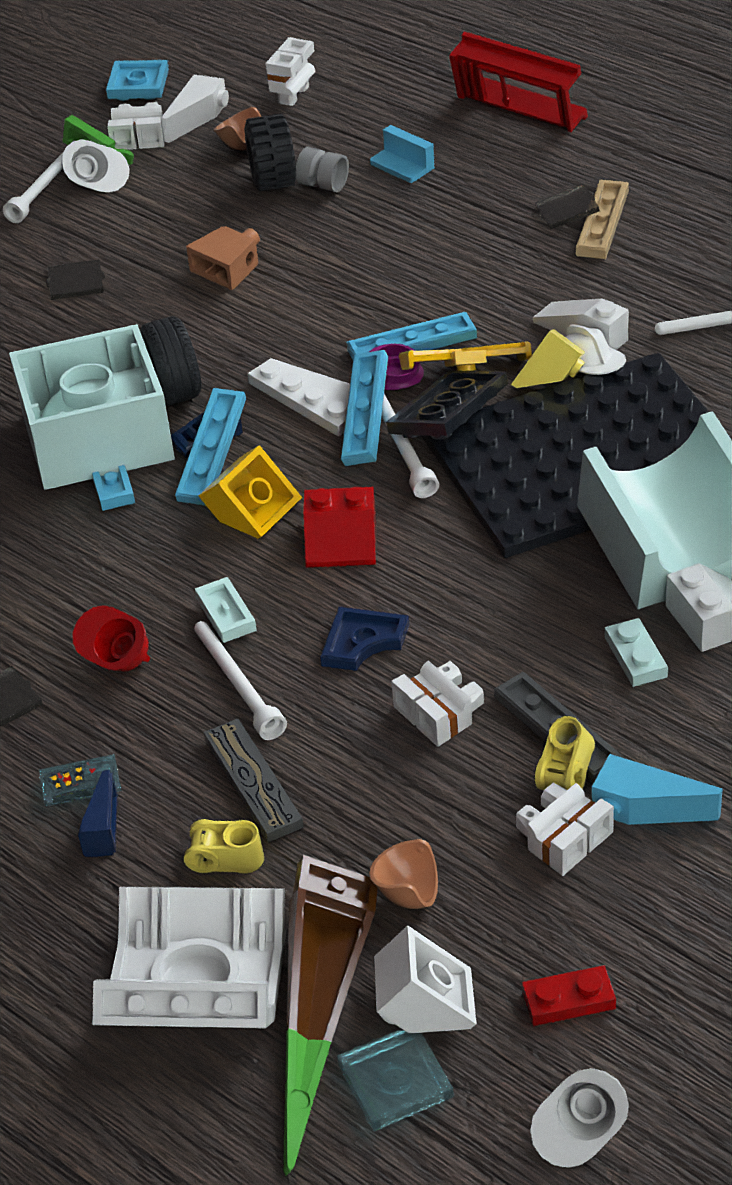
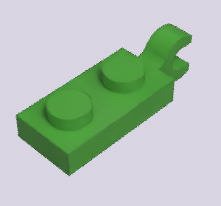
M74 115L65 119L63 143L69 145L73 141L81 139L113 148L125 157L129 165L133 164L134 154L127 149H116L115 140Z

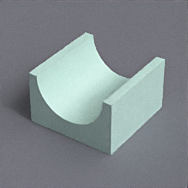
M713 411L700 415L697 426L690 437L675 452L663 460L642 469L633 471L611 470L597 447L583 450L577 506L637 609L666 601L667 574L698 563L732 579V440Z

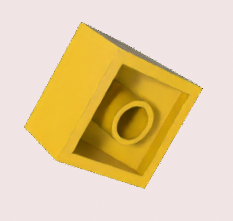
M260 445L239 457L198 495L219 522L257 539L261 538L302 498Z

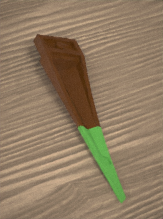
M303 855L297 863L293 896L289 901L284 1127L285 1176L295 1166L335 1029L375 914L378 891L377 886L370 877Z

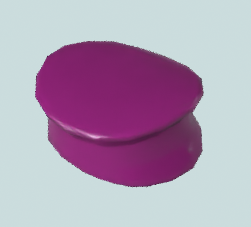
M391 343L377 346L369 351L385 350L388 355L384 390H399L414 386L424 376V369L420 362H414L413 369L402 370L399 354L410 350L415 351L409 346Z

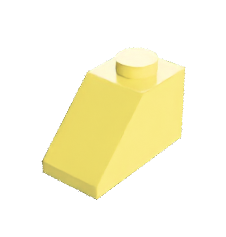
M555 329L550 330L511 385L515 388L563 381L568 376L574 378L585 364L581 360L585 351Z

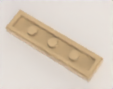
M599 180L576 245V256L606 259L629 192V183Z

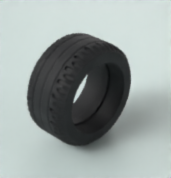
M169 316L142 325L140 333L162 388L165 404L173 405L197 397L202 389L201 375L192 342L183 322L175 316Z

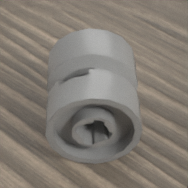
M306 147L301 151L296 163V179L298 183L312 187L319 186L321 189L339 192L347 181L349 162L345 155L333 152L325 153L323 150Z

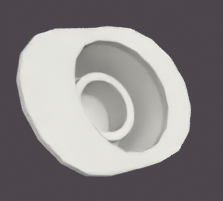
M81 139L69 144L62 154L61 164L64 173L71 181L78 185L99 192L110 193L123 187L129 178L127 160L120 152L113 148Z
M578 325L567 327V336L565 337L585 351L581 358L585 364L579 372L589 375L609 374L624 366L626 362L625 355L608 346L601 330Z
M592 1068L579 1070L567 1077L543 1101L533 1116L530 1132L533 1145L540 1156L553 1165L567 1168L582 1165L591 1159L620 1130L626 1121L629 1108L626 1091L616 1078L601 1070Z

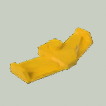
M527 341L461 349L410 350L400 353L399 360L402 370L413 369L414 362L444 361L445 367L456 366L457 371H476L477 364L487 363L486 357L516 354L518 361L530 359L532 350L530 342Z

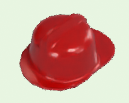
M102 605L89 609L76 622L73 630V644L76 651L85 659L107 670L123 672L135 669L142 662L149 663L150 657L147 654L149 641L143 623L137 618L114 607Z

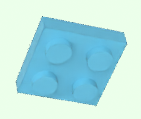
M114 61L106 88L107 98L121 101L138 98L145 100L161 98L169 70L168 61Z

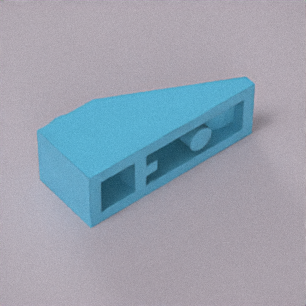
M609 754L592 785V801L596 803L598 800L603 799L613 805V820L628 825L717 821L721 815L722 788Z

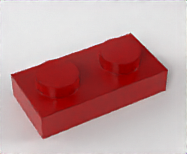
M605 965L522 982V993L533 1026L616 1009V997Z

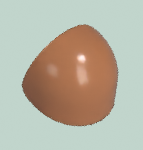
M250 107L226 119L213 130L229 147L236 150H247L244 131L246 119L261 117L257 108Z
M422 839L401 842L386 849L374 860L370 868V879L390 902L407 909H422L434 903L438 890V874L434 854L428 842Z

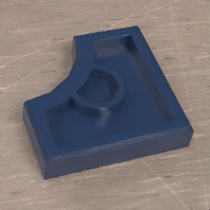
M338 607L320 656L321 666L357 671L362 662L373 654L386 650H401L410 625L409 616Z

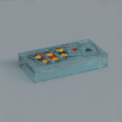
M115 754L40 769L39 774L45 807L92 797L100 775L104 770H110L113 773L117 792L122 791Z

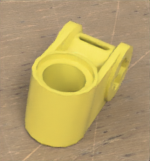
M563 716L552 723L542 757L536 767L535 783L538 789L545 790L553 782L567 790L575 783L583 789L586 772L595 748V741L593 736L576 718ZM577 735L576 739L567 745L568 740L572 736Z
M203 819L193 822L190 827L192 841L190 848L184 854V863L189 869L199 873L238 872L245 874L256 871L262 866L264 853L257 826L251 821H213Z

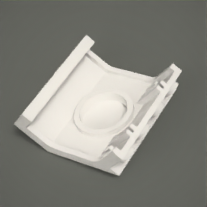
M119 887L118 945L110 980L97 979L93 981V1025L268 1027L275 1021L287 930L285 929V888Z

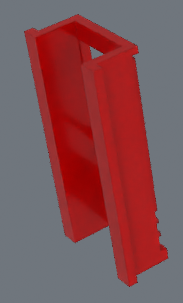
M465 31L462 34V40L449 55L458 98H472L532 118L567 127L568 132H572L581 119L585 120L588 117L587 108L570 103L568 90L581 75V67L578 64ZM483 71L499 75L500 82L483 77ZM505 77L556 92L557 99L508 85L505 82Z

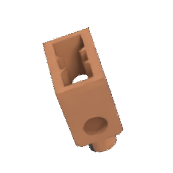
M220 227L186 246L189 269L197 275L233 290L257 266L258 255L256 245L260 242V237L252 228H248L243 233H240L229 227Z

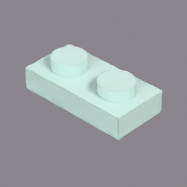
M228 577L195 588L198 603L223 643L257 631L255 619Z
M639 618L605 627V639L633 687L668 677V666Z

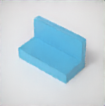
M392 125L383 129L384 150L370 158V165L409 183L415 182L434 169L433 143Z

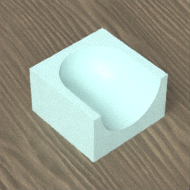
M137 324L9 353L23 418L44 490L93 479L92 473L99 471L100 476H104L105 473L110 471L119 472L118 466L125 465L126 471L175 460L164 394Z

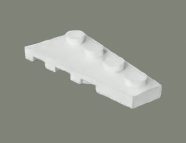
M272 358L248 373L249 384L338 437L344 433L350 390L349 383Z

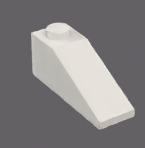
M201 75L192 76L161 117L164 142L170 143L218 116L223 107H226L229 99L223 78Z
M603 298L551 302L533 317V323L549 330L555 329L563 336H567V327L570 325L596 328L601 330L608 346L617 350L628 341L629 310Z

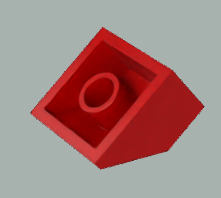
M374 487L304 490L303 516L306 568L376 565Z

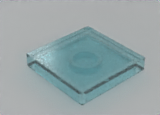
M400 1029L337 1055L338 1065L373 1131L454 1097L453 1087L422 1033L409 1034L405 1030Z

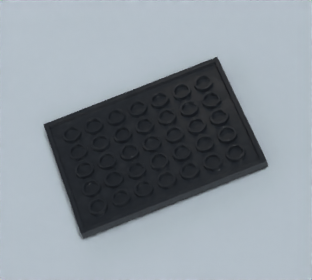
M658 352L626 362L622 368L609 374H587L483 407L471 415L467 422L461 424L447 438L433 439L431 436H422V438L504 558H508L591 530L577 506L583 450L597 447L611 470L633 471L642 469L663 460L681 447L697 426L700 415L709 411Z

